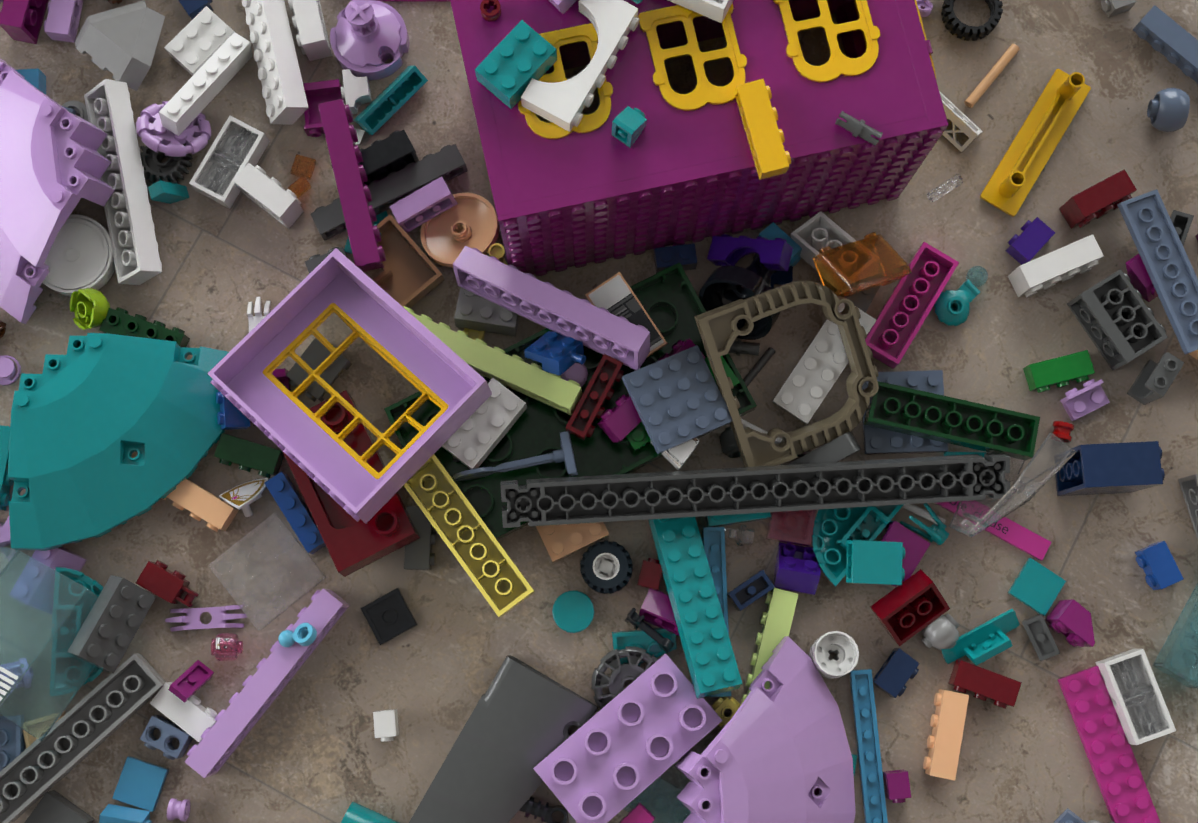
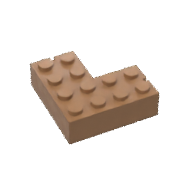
M389 214L377 224L382 240L378 244L384 249L386 261L383 262V272L374 278L373 281L402 307L411 308L442 283L444 277Z

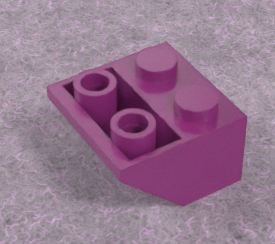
M1074 599L1060 600L1045 619L1050 623L1049 627L1058 634L1061 632L1067 637L1065 640L1074 647H1093L1095 639L1091 613Z

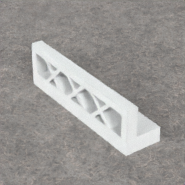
M940 92L946 118L951 120L953 130H945L942 135L960 152H963L983 131ZM963 132L969 137L964 145L957 141L956 133Z

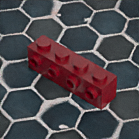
M606 354L603 355L565 427L569 434L585 441L586 437L591 438L596 428L593 425L596 418L601 419L600 416L606 409L603 407L606 399L611 400L615 389H613L615 382H620L625 373L622 370V362Z

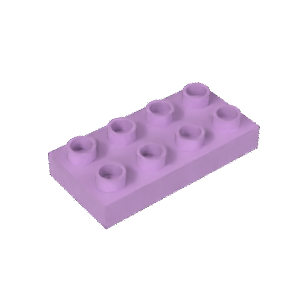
M664 654L533 769L577 823H608L723 720L703 697L696 698L693 685L668 655Z

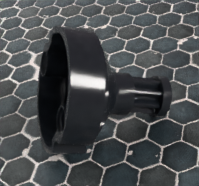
M755 253L753 262L746 269L738 266H722L715 269L699 292V299L706 312L739 299L750 298L773 289L769 286L770 278L777 271L767 269L761 264L759 254ZM780 312L753 322L754 327L751 333L745 336L738 335L736 338L745 340L763 338L770 332ZM740 319L737 322L738 329L744 326V319Z

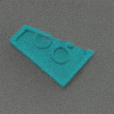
M653 628L660 635L674 643L669 652L677 649L676 634L662 628ZM642 630L612 632L613 650L626 649V646H633L645 649L646 653L655 657L666 654L659 644ZM628 657L620 658V664L629 663Z

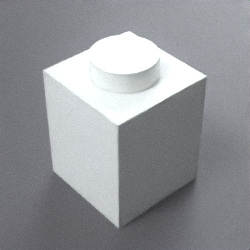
M397 709L373 712L375 738H381V742L393 741V736L399 735Z

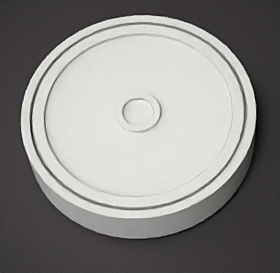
M71 214L58 232L44 262L49 266L48 270L50 272L42 283L55 292L70 297L74 291H78L77 289H101L110 280L115 271L109 232L92 218Z

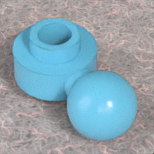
M302 623L295 629L294 633L290 630L282 631L278 641L283 647H291L295 641L301 646H309L315 641L317 631L309 623Z

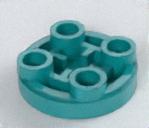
M575 590L567 591L561 594L554 602L552 614L559 628L566 632L577 633L585 630L591 624L594 617V606L586 594Z

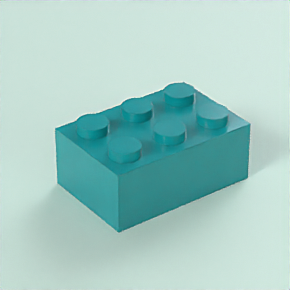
M521 20L475 68L477 81L512 109L521 99L532 78L539 80L557 61V49Z

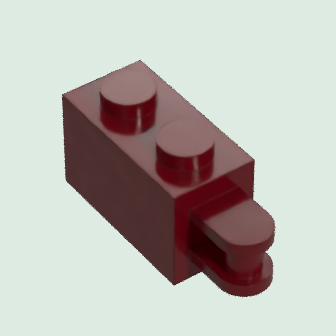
M148 561L136 584L171 604L181 602L188 607H192L194 598L198 597L199 594L188 588L190 582L185 580L186 575L177 570L173 573L167 569L168 565L162 561ZM186 591V592H187V595H186V597L183 599V598H182V595H183L184 592Z

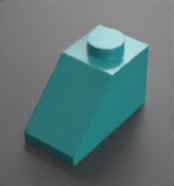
M627 106L612 121L611 135L630 148L646 127L647 119L645 114L637 108L632 109Z

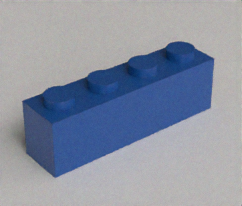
M280 472L266 481V487L307 553L314 554L326 545L309 508L288 474Z

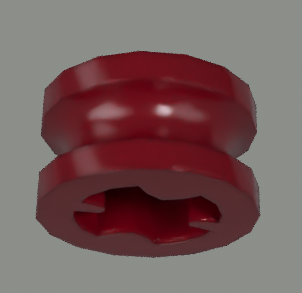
M483 0L481 2V15L486 21L493 22L500 18L501 5L498 0ZM490 6H493L495 10H492L491 13H488L487 9H490Z

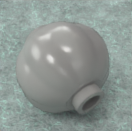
M950 614L941 615L921 630L924 637L921 641L929 649L932 647L940 651L941 649H951L959 639V632L957 630L959 624Z

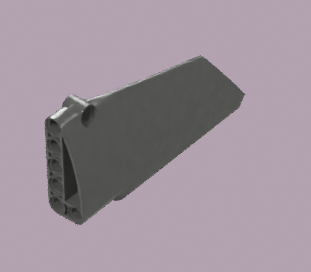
M507 655L486 693L478 701L409 823H509L543 782L533 768L571 736L568 730L571 725H576L580 728L594 716L598 707L511 655Z

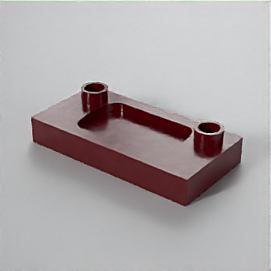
M347 390L339 393L358 411L353 398ZM329 399L309 409L316 413ZM336 402L321 417V421L335 434H339L354 419V416L339 402ZM362 423L358 424L343 440L359 456H362L374 444L368 429ZM377 450L367 460V463L379 473L385 468V465ZM283 452L335 567L342 576L346 577L420 538L398 491L366 524L361 519L357 522Z

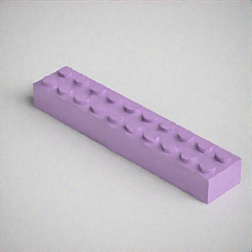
M465 246L453 263L459 287L558 334L582 341L584 346L600 354H606L634 370L640 369L650 352V331L644 326L632 324L622 316L617 317L605 308H598L586 299H579L573 296L569 291H562L555 288L549 282H542L530 273L525 274L513 265H506L494 256L489 257L483 254L477 248Z
M324 588L321 591L317 590L311 598L312 603L308 608L305 606L297 615L299 618L294 625L290 624L286 628V630L294 633L300 624L309 623L317 631L315 641L309 646H301L295 641L291 647H283L277 641L271 647L270 651L272 653L267 659L263 658L256 666L257 672L253 676H248L243 682L244 688L241 692H236L231 697L229 707L226 710L220 711L215 717L217 722L213 727H208L203 732L201 742L198 745L192 746L188 751L187 755L189 757L185 760V763L203 778L215 775L350 606L332 590Z

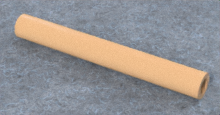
M1011 44L965 100L964 103L967 107L972 108L1018 53L1020 48L1016 44Z

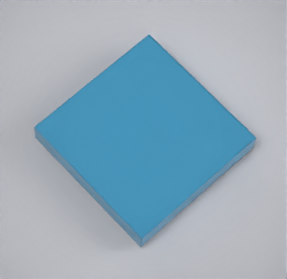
M128 756L112 799L151 812L155 811L169 769Z

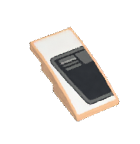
M620 272L585 294L592 305L598 308H605L611 314L617 317L622 316L630 323L642 325L650 331V352L647 357L668 344Z

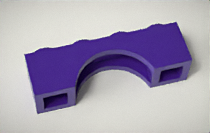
M722 234L721 237L713 236L707 259L716 266H735L743 256L756 253L760 256L761 264L767 269L788 271L793 248L782 238H775V240H768L765 237L750 239L742 235L739 238Z

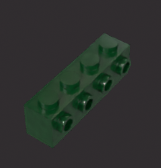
M119 307L116 310L108 309L107 316L102 321L99 329L105 334L176 341L180 347L185 348L190 339L184 335L185 331L173 327L172 330L165 328L166 324L156 320L153 323L148 322L146 317L135 314V316L128 315L127 310Z

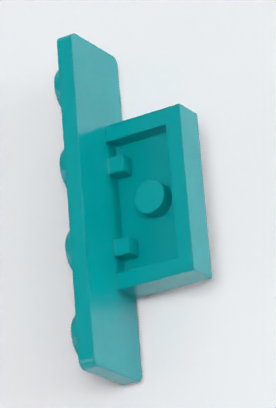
M1010 609L959 636L953 648L941 649L945 662L950 664L966 655L977 666L1012 647L1011 640L1005 634L1019 627L1020 624L1016 612Z

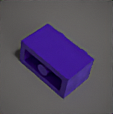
M1038 217L1032 222L1028 220L1020 228L1023 232L1019 236L1015 234L1008 241L1010 246L1005 251L1021 265L1029 262L1055 234Z

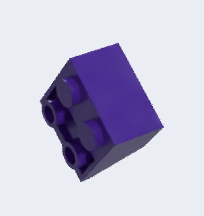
M779 542L774 570L775 588L816 594L821 572L812 547Z

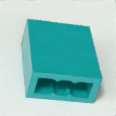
M847 540L846 582L902 585L905 577V571L902 568V559L905 558L903 542Z

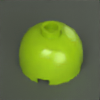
M93 288L77 289L78 291H74L70 298V312H74L76 317L73 318L74 323L83 330L101 326L110 308L107 298L102 292Z

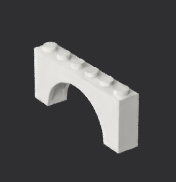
M579 0V12L590 20L598 36V45L592 60L582 72L566 81L547 83L532 78L521 96V103L524 108L569 132L573 126L577 127L583 117L582 111L585 106L589 107L591 105L595 89L597 87L601 88L606 78L604 74L608 68H613L617 60V52L619 49L623 50L629 39L627 35L630 30L634 31L640 21L638 18V8L624 0Z

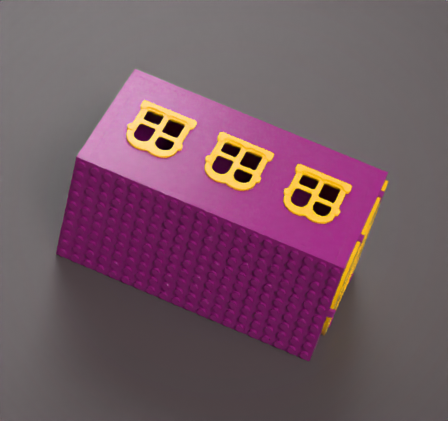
M450 0L508 265L515 266L525 274L530 273L536 276H543L548 271L562 272L567 270V267L572 266L581 268L590 262L599 264L613 257L614 259H622L627 254L641 255L646 250H654L655 248L669 245H684L688 241H693V243L701 242L706 237H721L722 234L730 232L738 234L748 228L757 230L762 228L763 225L772 224L773 222L779 225L782 221L790 220V222L802 219L804 216L812 218L820 211L822 213L827 211L829 213H836L841 208L855 209L860 204L867 203L868 205H873L883 199H887V201L899 198L948 126L931 56L933 50L930 40L926 38L916 0H733L722 23L668 0H643L640 4H636L632 0H624L638 8V18L640 19L638 26L634 31L630 30L627 35L629 39L623 50L619 49L613 68L607 69L604 74L606 78L601 88L597 87L600 98L598 109L592 114L583 115L577 127L573 126L570 132L552 122L546 123L541 121L534 112L522 106L521 99L510 109L477 81L475 68L523 20L557 49V61L545 73L546 75H543L538 81L547 83L566 81L564 70L588 65L598 45V36L593 24L586 16L579 12V0L564 14L549 0H498L501 5V16L493 22L486 21L481 15L480 4L483 0ZM490 6L487 12L491 13L492 10H495L494 7ZM835 13L838 24L833 23L831 14ZM816 27L824 28L830 48V58L825 64L813 66L805 61L797 35L799 31ZM838 34H841L846 56L841 52L837 41ZM725 36L727 42L725 48L708 52L700 51L698 42ZM683 55H690L692 57L697 77V85L692 92L679 94L671 89L664 64L666 59ZM721 58H729L734 70L732 81L725 86L711 84L706 77L704 63ZM764 78L765 85H769L771 89L772 99H770L772 107H775L777 110V126L784 133L785 142L783 146L785 151H788L790 154L791 164L786 173L759 180L734 92L737 85ZM627 106L632 109L637 108L641 110L647 119L646 127L630 148L611 135L612 121ZM842 110L859 121L863 119L865 124L883 133L881 138L871 135V137L879 140L876 146L859 136L855 138L850 131L835 124L837 118L847 122L839 117Z

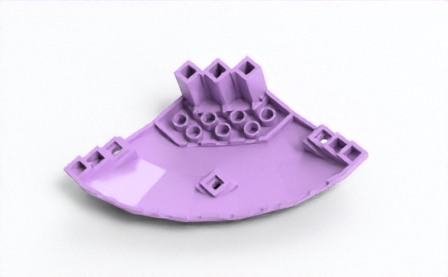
M0 58V307L19 322L26 324L37 308L33 304L43 291L40 285L50 272L48 270L49 266L44 262L58 232L81 198L105 206L115 189L100 179L111 161L97 152L108 134L94 124L70 113L25 80L23 75Z
M785 636L772 651L774 654L763 665L761 673L750 684L749 690L751 692L703 753L700 755L689 750L675 765L690 780L676 797L691 811L683 823H854L856 811L853 758L839 707L812 659L788 636ZM769 681L770 687L765 689L764 684ZM816 788H819L818 795H814V790Z

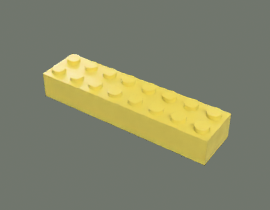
M433 454L404 484V487L497 616L501 618L535 591L442 463Z

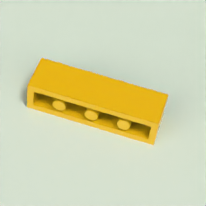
M764 78L737 85L734 95L759 180L786 173L791 164V157L783 146L785 142L784 133L777 126L778 113L770 102L772 94L769 85H765Z

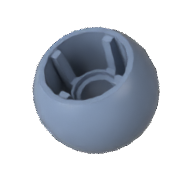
M1166 88L1157 92L1154 100L1151 99L1149 101L1147 116L1151 118V124L1156 129L1164 132H1173L1183 128L1189 114L1190 97L1185 91L1177 88Z

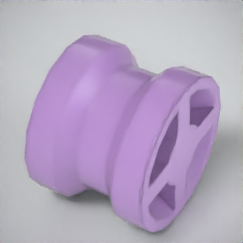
M171 798L167 807V820L180 819V821L186 822L190 813V800L178 801L175 798Z

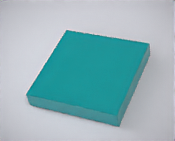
M1028 558L1007 593L1037 613L1045 616L1066 583V580L1032 558Z

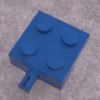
M551 331L545 333L524 350L525 358L542 363V370L558 376L576 362L583 364L586 361L582 341Z

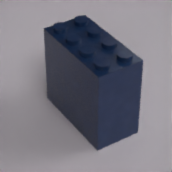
M1159 441L1085 444L1053 456L1057 496L1132 493L1161 485L1165 478L1164 469L1161 468L1162 449L1159 447Z

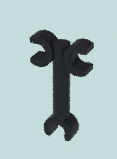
M632 608L627 614L625 622H630L635 630L640 628L656 641L663 651L668 653L674 643L643 621L645 616H640L637 614L636 609Z

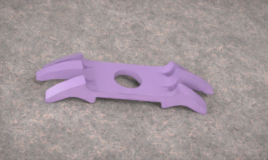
M244 605L171 609L170 613H186V616L166 618L165 622L186 623V626L170 628L171 632L210 628H243L244 624L226 623V620L247 618V614H226L227 610L244 609ZM209 612L211 614L212 620L209 624H203L200 621L202 613Z

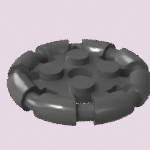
M626 646V649L621 650L614 649L607 653L600 660V665L594 669L592 675L591 689H594V700L598 707L602 709L625 689L623 685L626 680H636L658 658L646 653L645 649L633 646ZM628 657L629 663L620 664V658ZM641 660L647 663L645 668L638 665ZM608 667L613 670L610 677L605 674ZM608 687L610 693L603 694L602 688Z

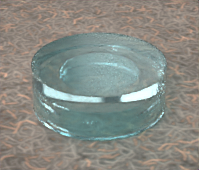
M974 266L967 272L966 280L969 279L975 287H980L986 283L988 273L985 268Z

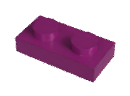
M197 660L170 685L168 690L185 703L213 677L214 672Z

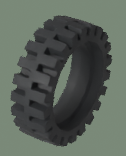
M944 0L941 11L942 21L946 23L945 27L947 30L951 29L950 33L952 35L958 34L957 38L965 37L964 40L966 41L972 38V41H976L978 38L982 39L986 35L988 36L997 26L1003 13V3L999 0H984L989 6L990 18L984 25L975 27L962 23L955 16L953 10L955 0Z

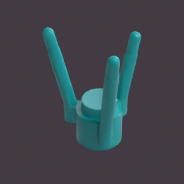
M924 503V506L938 525L933 524L928 527L912 515L909 516L910 520L927 531V533L904 521H900V524L925 537L930 542L934 541L937 545L943 544L949 536V532L945 530L947 526L938 518L928 503Z

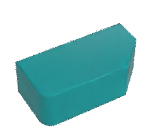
M160 180L148 187L151 200L172 204L190 198L187 187L184 185Z

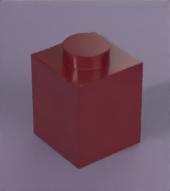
M648 558V561L643 560L637 586L658 590L662 575L659 560L654 558Z

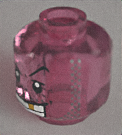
M219 633L215 639H212L211 655L215 656V659L218 661H235L238 654L243 653V641H239V637L235 633Z

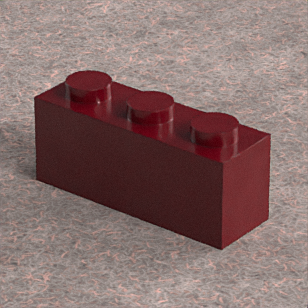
M962 660L955 661L948 684L954 686L953 690L964 694H966V691L974 693V698L986 701L987 698L994 701L993 705L1004 709L1007 706L1014 707L1022 683Z

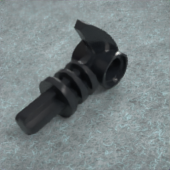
M533 796L519 810L525 812L524 817L526 818L531 814L534 815V819L541 817V821L546 823H566L568 819V812L565 807L561 805L549 807L548 802L546 805L541 804L542 800H539V803L534 802L535 798ZM555 811H561L564 814V819L556 822L552 818V814Z

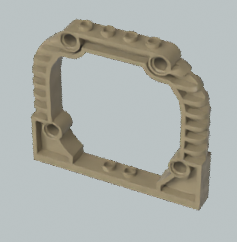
M805 280L794 281L750 298L739 299L694 316L718 389L732 418L730 425L745 467L780 465L798 458V454L829 443L847 432H852L862 421L866 408L868 409L870 397L878 392L879 385L876 378L878 377V371L871 361V357H873L872 351L865 342L867 335L864 327L859 322L861 318L859 309L854 306L851 300L837 296L832 290L822 284ZM806 303L820 305L825 318L837 324L852 372L846 381L848 400L838 412L830 417L792 432L786 433L781 428H772L766 434L753 430L750 427L744 428L738 412L740 404L737 397H733L731 389L734 386L731 378L726 376L720 356L728 354L731 345L738 335L745 336L751 333L754 327L753 322L796 305ZM844 303L845 308L839 313L838 306ZM740 319H744V326L738 329L737 322ZM868 381V387L862 390L863 383ZM782 436V441L779 444H775L776 438Z

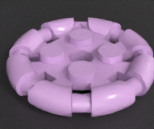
M163 101L160 105L154 103L140 113L141 117L137 118L136 131L138 136L142 137L141 141L151 150L157 153L159 151L163 152L166 156L184 157L189 153L195 154L205 148L208 144L207 140L211 138L210 123L205 120L206 117L202 112L179 136L164 128L161 124L159 111L169 101Z

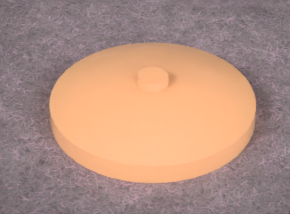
M474 193L453 194L458 203L457 205L422 224L420 236L423 248L436 263L453 268V263L465 246L477 248L487 255L489 247L496 243L500 230L497 213L491 203L480 195Z

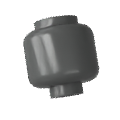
M729 426L719 436L721 449L728 457L737 458L741 455L732 428Z

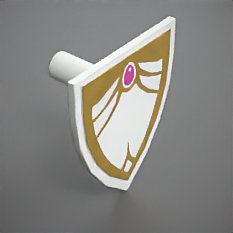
M269 478L256 479L240 484L218 497L239 510L242 508L244 516L250 517L253 515L250 504L262 497L261 493L266 488L265 482Z

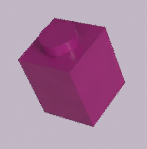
M904 769L883 771L887 799L892 800L893 803L906 802L905 798H911L908 771Z

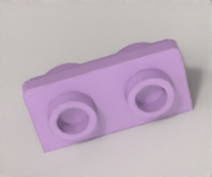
M1093 378L1082 384L1083 389L1078 391L1074 388L1065 393L1066 397L1060 401L1071 421L1110 403L1100 385L1104 383L1102 379L1095 382Z

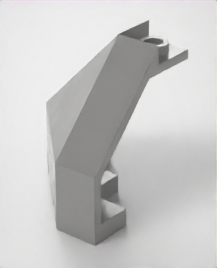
M145 0L90 15L75 39L76 49L82 54L88 53L93 57L91 61L102 70L112 72L114 74L113 79L126 82L129 88L137 91L151 67L165 16L148 8Z

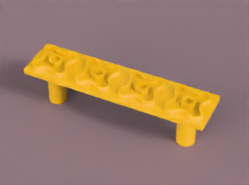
M1060 69L1055 70L982 191L981 199L1012 217L1017 214L1091 89L1090 86L1085 84L1083 74L1074 72L1069 75Z

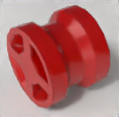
M1054 421L1052 425L1054 431L1051 433L1050 438L1059 442H1071L1072 437L1070 434L1074 430V425L1067 422Z

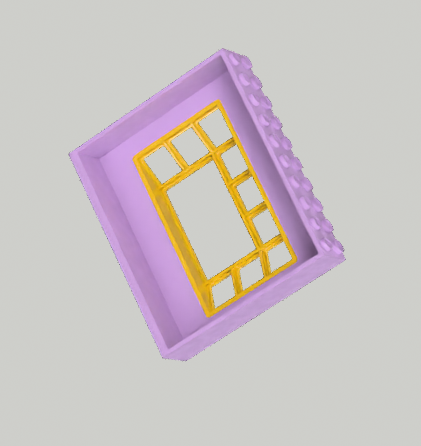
M337 248L207 373L213 379L210 383L349 515L357 522L361 519L365 524L492 395L487 381ZM332 313H335L353 331L337 348L317 330ZM311 334L331 352L315 370L295 353V349ZM358 337L422 393L384 433H381L320 377ZM288 356L308 373V377L293 392H290L272 374ZM314 381L331 395V398L316 413H313L298 399ZM429 399L441 410L426 426H422L411 416ZM336 402H339L354 416V419L339 434H335L321 421V417ZM405 422H408L419 433L403 449H400L389 438ZM360 423L378 438L362 456H359L343 441ZM382 445H386L396 456L378 473L367 463V460Z

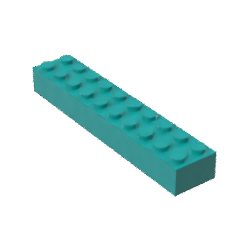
M696 518L648 519L696 698L739 689L743 683Z

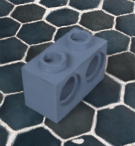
M160 715L151 717L140 737V740L145 742L144 745L152 750L159 749L164 752L163 756L171 760L182 758L193 739L174 722ZM156 728L161 731L159 739H156L153 734ZM174 738H177L180 742L178 749L172 746Z

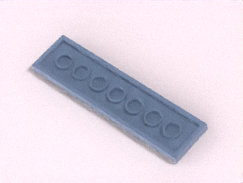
M1156 189L1119 203L1118 208L1184 355L1198 350V278L1158 190Z

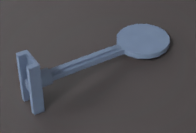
M568 431L560 433L561 449L555 450L553 453L502 463L496 467H482L454 474L453 479L454 481L478 479L492 475L495 472H508L550 462H564L570 477L578 475L570 434Z

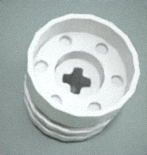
M832 631L815 640L810 647L809 657L812 659L821 677L834 679L840 678L854 669L858 663L859 651L857 644L848 634ZM834 652L836 654L834 659L829 660V653Z

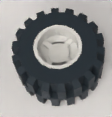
M608 540L598 541L594 545H590L588 550L582 555L580 571L583 580L596 592L612 594L622 590L631 579L633 571L632 559L628 551L617 542Z

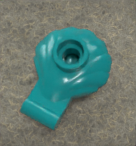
M969 279L956 291L945 290L941 292L934 304V312L940 322L948 326H959L967 321L970 310L969 303L980 293Z

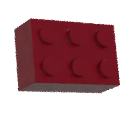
M1124 169L1072 196L1059 210L1071 229L1076 226L1082 228L1089 224L1091 220L1103 217L1108 211L1118 209V204L1132 199L1131 194L1137 189Z
M921 569L905 580L902 585L897 586L870 606L887 633L899 647L950 609L934 582Z

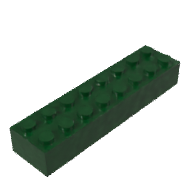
M878 381V392L870 397L869 407L866 409L863 425L984 452L1002 453L1025 461L1034 456L1040 417L880 381Z

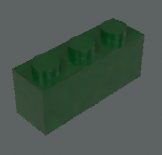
M222 433L214 457L220 459L219 463L231 466L234 463L239 465L238 469L251 472V469L259 471L258 475L270 478L271 475L276 476L279 473L284 454L280 450Z

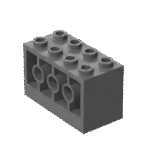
M1121 269L1067 303L1112 371L1129 363L1168 338L1165 328L1157 322L1151 308L1145 305L1142 295L1138 290L1134 289L1130 283L1129 276L1123 273Z

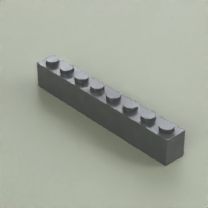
M456 144L444 146L435 154H428L416 163L407 164L404 169L398 172L393 171L387 177L369 183L368 188L372 197V202H369V205L373 206L375 214L378 215L391 209L390 206L398 200L405 198L441 176L447 182L467 172L466 164ZM340 198L335 199L327 206L318 207L311 213L313 221L324 241L347 230Z

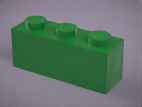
M1088 350L1029 364L1023 368L1029 390H1037L1038 393L1048 391L1050 386L1057 385V388L1070 385L1069 382L1074 380L1077 383L1087 381L1089 376L1095 373Z

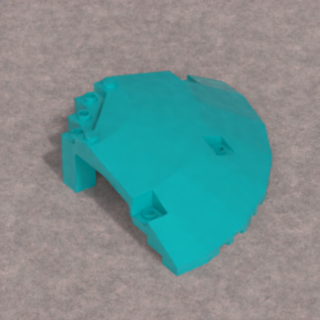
M87 333V336H69L66 355L46 354L42 374L21 373L19 390L14 391L10 423L8 478L14 481L12 499L9 501L11 548L14 550L47 551L62 547L65 544L82 542V540L101 537L111 532V529L116 526L126 524L129 519L135 516L139 517L150 511L156 502L168 496L185 478L188 479L198 468L197 465L202 458L208 455V451L214 443L217 444L220 440L221 434L225 433V430H221V425L217 423V413L220 412V404L216 403V392H219V390L210 383L213 379L207 373L229 352L202 346L200 348L180 347L176 341L105 333ZM188 355H193L190 360L186 359ZM138 452L137 456L132 458V454ZM23 489H26L25 494H24V495H20V492H21Z

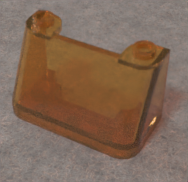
M876 232L865 235V239L832 249L830 246L818 250L820 254L812 258L822 284L832 290L837 296L842 297L852 296L879 285H889L911 274L912 271L908 263L881 234L876 235Z

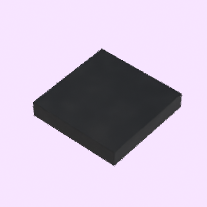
M399 588L361 608L380 645L418 625Z

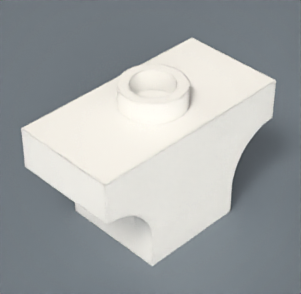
M350 69L342 70L344 87H341L342 98L345 99L346 105L349 104L352 114H358V109L362 104L372 102L370 83L367 76L356 77L351 73Z

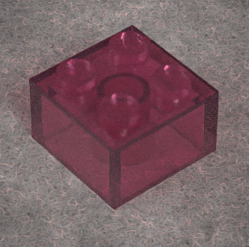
M816 510L770 512L771 517L769 518L766 539L806 547L810 546Z

